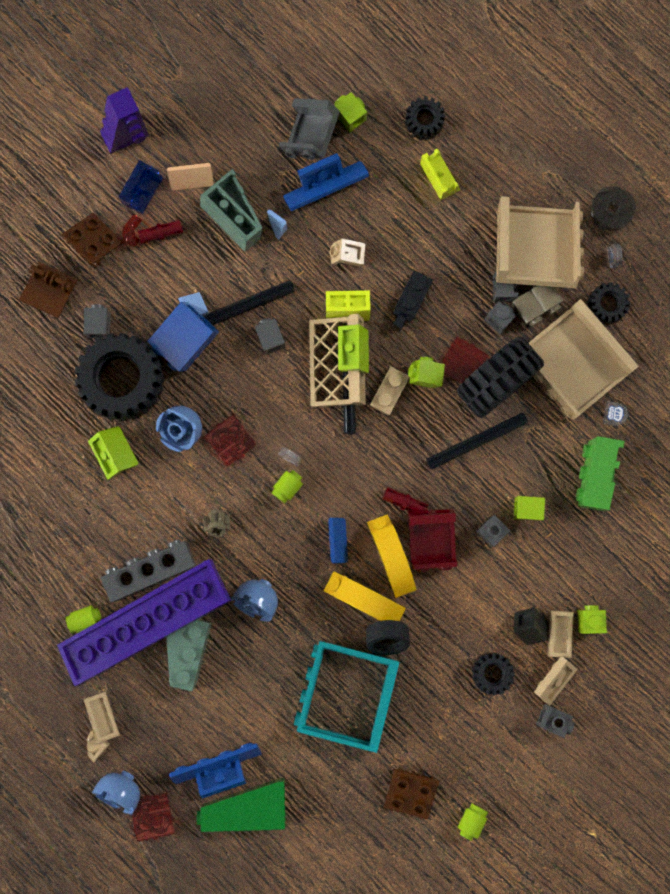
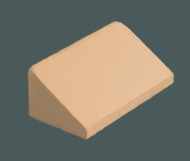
M210 163L167 168L170 187L173 191L210 187L214 184Z

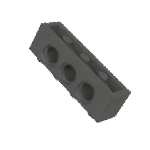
M178 539L168 543L169 548L160 551L157 548L146 553L148 557L139 560L136 557L127 561V566L121 569L115 566L106 570V575L100 578L110 603L117 602L196 567L197 564L186 541L181 542ZM169 554L173 555L175 559L171 567H167L164 564V558ZM148 563L152 564L154 568L153 574L150 576H146L143 573V568ZM127 572L133 577L132 583L129 585H125L122 581L123 575Z

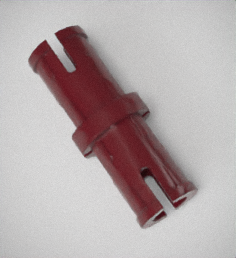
M180 219L165 224L157 223L154 227L137 230L141 244L159 239L163 241L166 237L183 234Z
M390 487L386 488L382 500L400 507V510L422 511L427 510L429 504L411 497V494H403Z

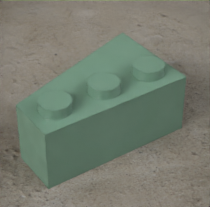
M232 169L201 194L200 207L246 252L261 239L262 226Z
M198 619L167 637L170 686L188 691L196 689L212 622Z

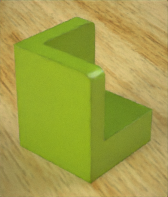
M515 497L513 520H544L545 498Z

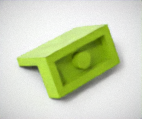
M359 324L338 326L339 371L369 373V331Z
M119 426L100 431L88 440L107 480L115 478L122 471L138 465V461Z

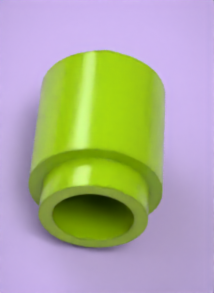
M294 470L290 473L285 471L273 486L274 490L271 493L284 504L288 500L291 501L303 485L301 482L302 477Z
M92 605L73 611L69 616H66V623L71 634L79 633L102 620L99 609H94Z
M471 803L470 807L466 808L457 827L461 830L460 835L471 841L474 837L478 839L488 819L486 818L488 812Z

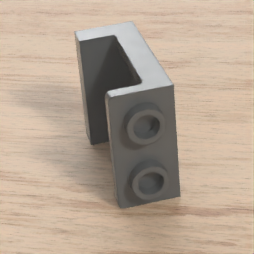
M294 98L292 107L298 114L288 142H280L279 147L290 158L324 159L340 111L330 100Z

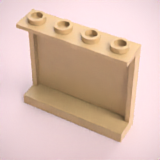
M501 196L497 209L496 283L576 288L579 280H583L584 267L581 266L584 248H580V243L583 240V229H580L583 211H580L579 202H576L573 210L509 205L510 197Z
M581 299L529 342L531 347L544 360V367L533 376L539 384L543 383L548 389L546 392L549 397L554 401L557 400L562 406V412L568 418L572 417L573 420L639 367Z

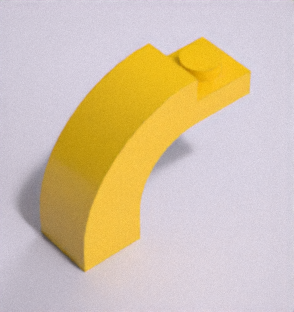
M388 514L368 521V528L380 554L395 598L416 591L407 558Z
M333 571L324 589V592L380 621H400L406 609Z

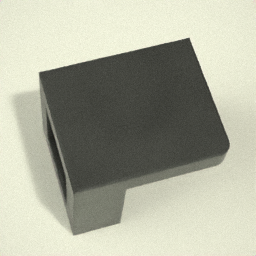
M535 607L518 611L514 614L513 632L526 645L547 641L548 621Z

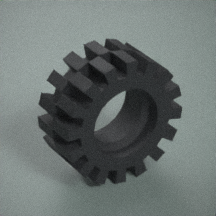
M424 96V100H421V97H419L416 102L414 100L411 102V105L407 108L405 125L408 126L407 130L409 133L412 131L413 137L418 135L420 140L423 137L429 140L430 136L434 138L437 133L441 132L445 119L444 108H440L441 103L439 101L435 103V98H431V101L428 100V96ZM423 111L429 112L433 116V121L429 125H422L417 121V115Z
M609 282L607 285L603 283L591 293L587 301L589 303L587 307L603 325L605 323L611 325L614 322H618L629 310V294L624 293L626 291L624 287L620 289V285L616 284L614 286L613 282ZM604 296H611L615 299L616 309L614 311H606L601 307V299Z
M486 653V655H481L474 662L472 679L476 687L488 695L503 694L505 690L510 689L509 686L514 682L513 676H515V672H513V665L507 658L497 653ZM490 665H497L502 672L500 680L495 683L488 682L484 675L486 668Z

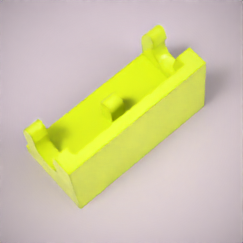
M435 149L434 153L430 156L428 153L422 155L420 165L440 200L460 191L459 185L446 166L439 149Z
M370 290L326 291V319L359 314L364 321H370Z

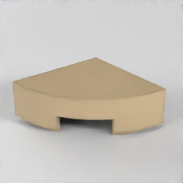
M93 729L87 737V751L89 758L94 763L110 743L105 741L97 744Z

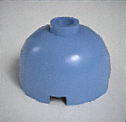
M174 406L160 414L156 421V431H160L162 436L160 440L165 446L176 452L190 449L197 443L201 437L202 423L198 414L191 408Z
M264 579L244 582L237 588L231 598L232 601L236 600L234 605L240 611L254 618V614L262 616L260 621L264 622L272 620L278 607L276 592L271 588L272 584Z
M122 771L121 774L114 772L106 774L99 780L92 791V794H96L95 797L115 809L125 808L123 812L129 815H133L140 800V790L133 781L134 776L126 771Z

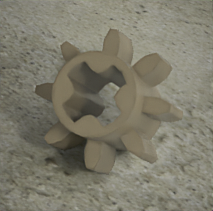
M218 509L210 511L208 516L203 517L204 532H208L210 536L216 538L224 536L225 530L230 531V515H225L222 510Z

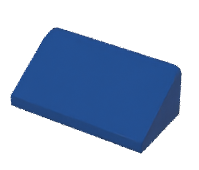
M329 518L331 563H347L346 520L344 518Z

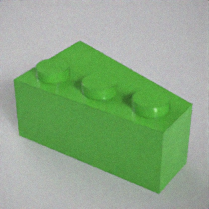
M597 436L584 445L582 456L585 457L584 466H581L579 479H582L581 488H578L576 493V501H579L578 507L599 511L610 510L615 482H613L615 468L619 469L620 461H617L618 448H623L625 441Z

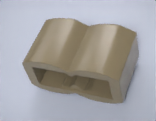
M536 286L512 301L511 307L524 327L529 324L533 327L543 320L541 316L549 313L552 315L560 310V304L564 300L555 287Z

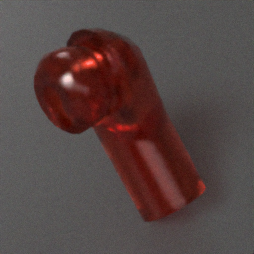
M135 214L131 216L122 229L123 241L125 244H129L130 247H135L139 242V238L135 236V229L142 220Z

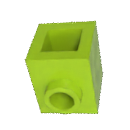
M352 92L347 96L342 95L336 100L334 105L340 111L338 119L349 132H352L367 120V111L363 101L359 97H355Z
M420 357V360L412 362L408 369L409 384L428 388L442 386L445 364L433 362V358Z
M586 605L585 610H577L578 633H607L606 610H599V605Z

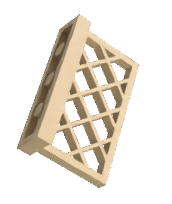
M350 314L349 317L309 320L311 407L366 405L365 373L348 371V375L341 380L335 374L338 370V364L332 370L324 364L332 354L338 358V355L335 353V350L338 348V341L332 348L325 344L324 341L332 332L338 337L334 330L340 323H347V325L359 324L364 327V319L359 314ZM316 325H325L329 329L321 339L316 335ZM323 344L329 351L320 360L316 356V350ZM321 366L329 371V374L322 381L316 378V372ZM334 376L340 384L331 392L325 384ZM343 386L349 390V399L340 400L336 396V393ZM323 387L330 395L324 401L317 402V393Z

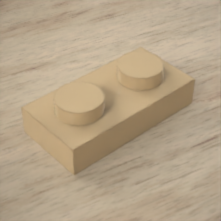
M390 366L370 406L390 416L410 377Z
M561 656L553 664L546 677L540 681L534 693L548 705H551L577 669Z

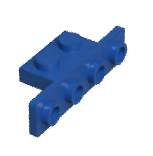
M336 153L298 170L302 187L283 195V198L290 211H293L369 177V173L361 161L343 168L340 157Z
M247 743L238 750L221 752L218 757L201 759L197 761V764L189 767L180 766L174 772L169 773V776L175 784L196 778L199 793L203 799L246 784L241 762L260 756L262 752L257 743Z

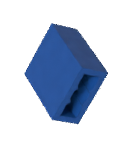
M180 302L147 342L152 346L151 349L155 354L160 357L163 356L168 361L167 365L172 370L181 372L186 371L218 335L219 331L191 304Z

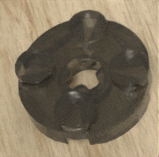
M609 186L603 188L592 200L591 215L597 226L602 230H620L632 220L635 214L636 204L633 196L629 192L626 193L624 190H621V187ZM610 204L618 207L615 213L608 210Z

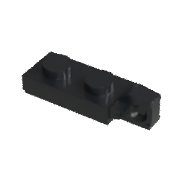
M415 270L413 271L394 308L393 315L397 316L393 328L401 331L405 321L411 323L412 319L414 320L432 285L433 279Z

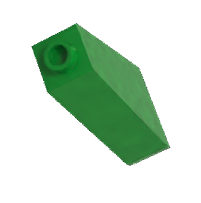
M279 778L204 803L200 811H197L196 818L197 825H201V832L285 830V778Z

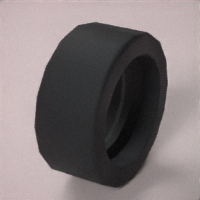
M383 620L369 625L366 629L367 649L380 655H393L406 651L410 647L409 627L405 623L395 620Z

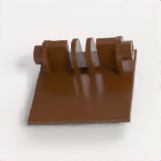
M94 213L61 234L66 243L70 244L77 253H80L82 258L84 257L89 262L90 266L98 267L102 263L100 260L102 257L123 243Z
M38 262L36 266L32 265L29 269V273L32 275L19 301L59 319L78 279Z
M399 767L398 769L393 768L392 779L383 808L428 820L439 780H435L433 776H421V773L416 775L414 771L409 773V771L401 770Z

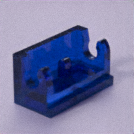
M139 160L118 198L123 205L143 215L163 180V176L159 174L157 169Z

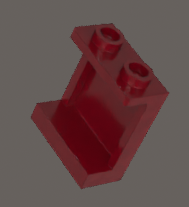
M454 510L408 511L412 569H416L418 572L430 571V568H439V570L446 571L451 570L452 567H457L454 525L456 514Z

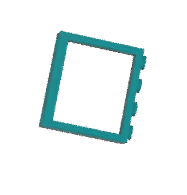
M320 640L319 645L314 644L311 655L312 658H315L313 667L308 666L305 680H308L309 684L307 690L303 689L299 702L304 704L302 712L297 711L294 721V725L298 726L296 732L377 753L400 662ZM325 649L388 665L369 741L306 724Z

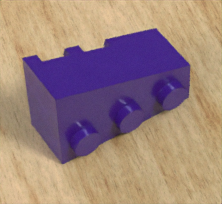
M126 87L107 96L104 109L106 117L102 119L104 127L100 129V133L110 154L133 143L143 142L149 134L129 88Z

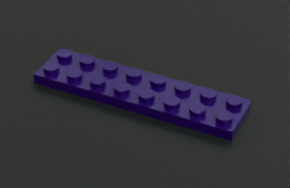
M208 559L57 646L74 686H80L231 602V599L213 560Z

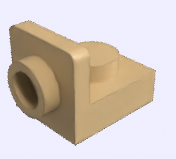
M342 238L332 244L330 248L331 264L336 265L341 262L359 267L364 265L365 243Z

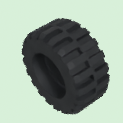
M113 333L107 334L106 339L99 337L95 339V345L92 347L89 344L85 348L86 354L84 356L80 354L78 358L80 366L75 367V374L77 375L75 385L79 389L78 394L81 399L97 414L113 421L114 419L127 421L128 418L134 420L139 418V414L148 413L150 411L149 407L152 404L156 405L158 402L157 396L162 394L163 368L156 354L138 337H129L125 333H120L119 336H115ZM128 358L134 361L140 370L138 385L126 396L117 398L109 396L100 385L102 371L113 360Z
M518 336L502 347L465 379L457 388L458 395L477 417L483 418L544 367V360L525 338Z

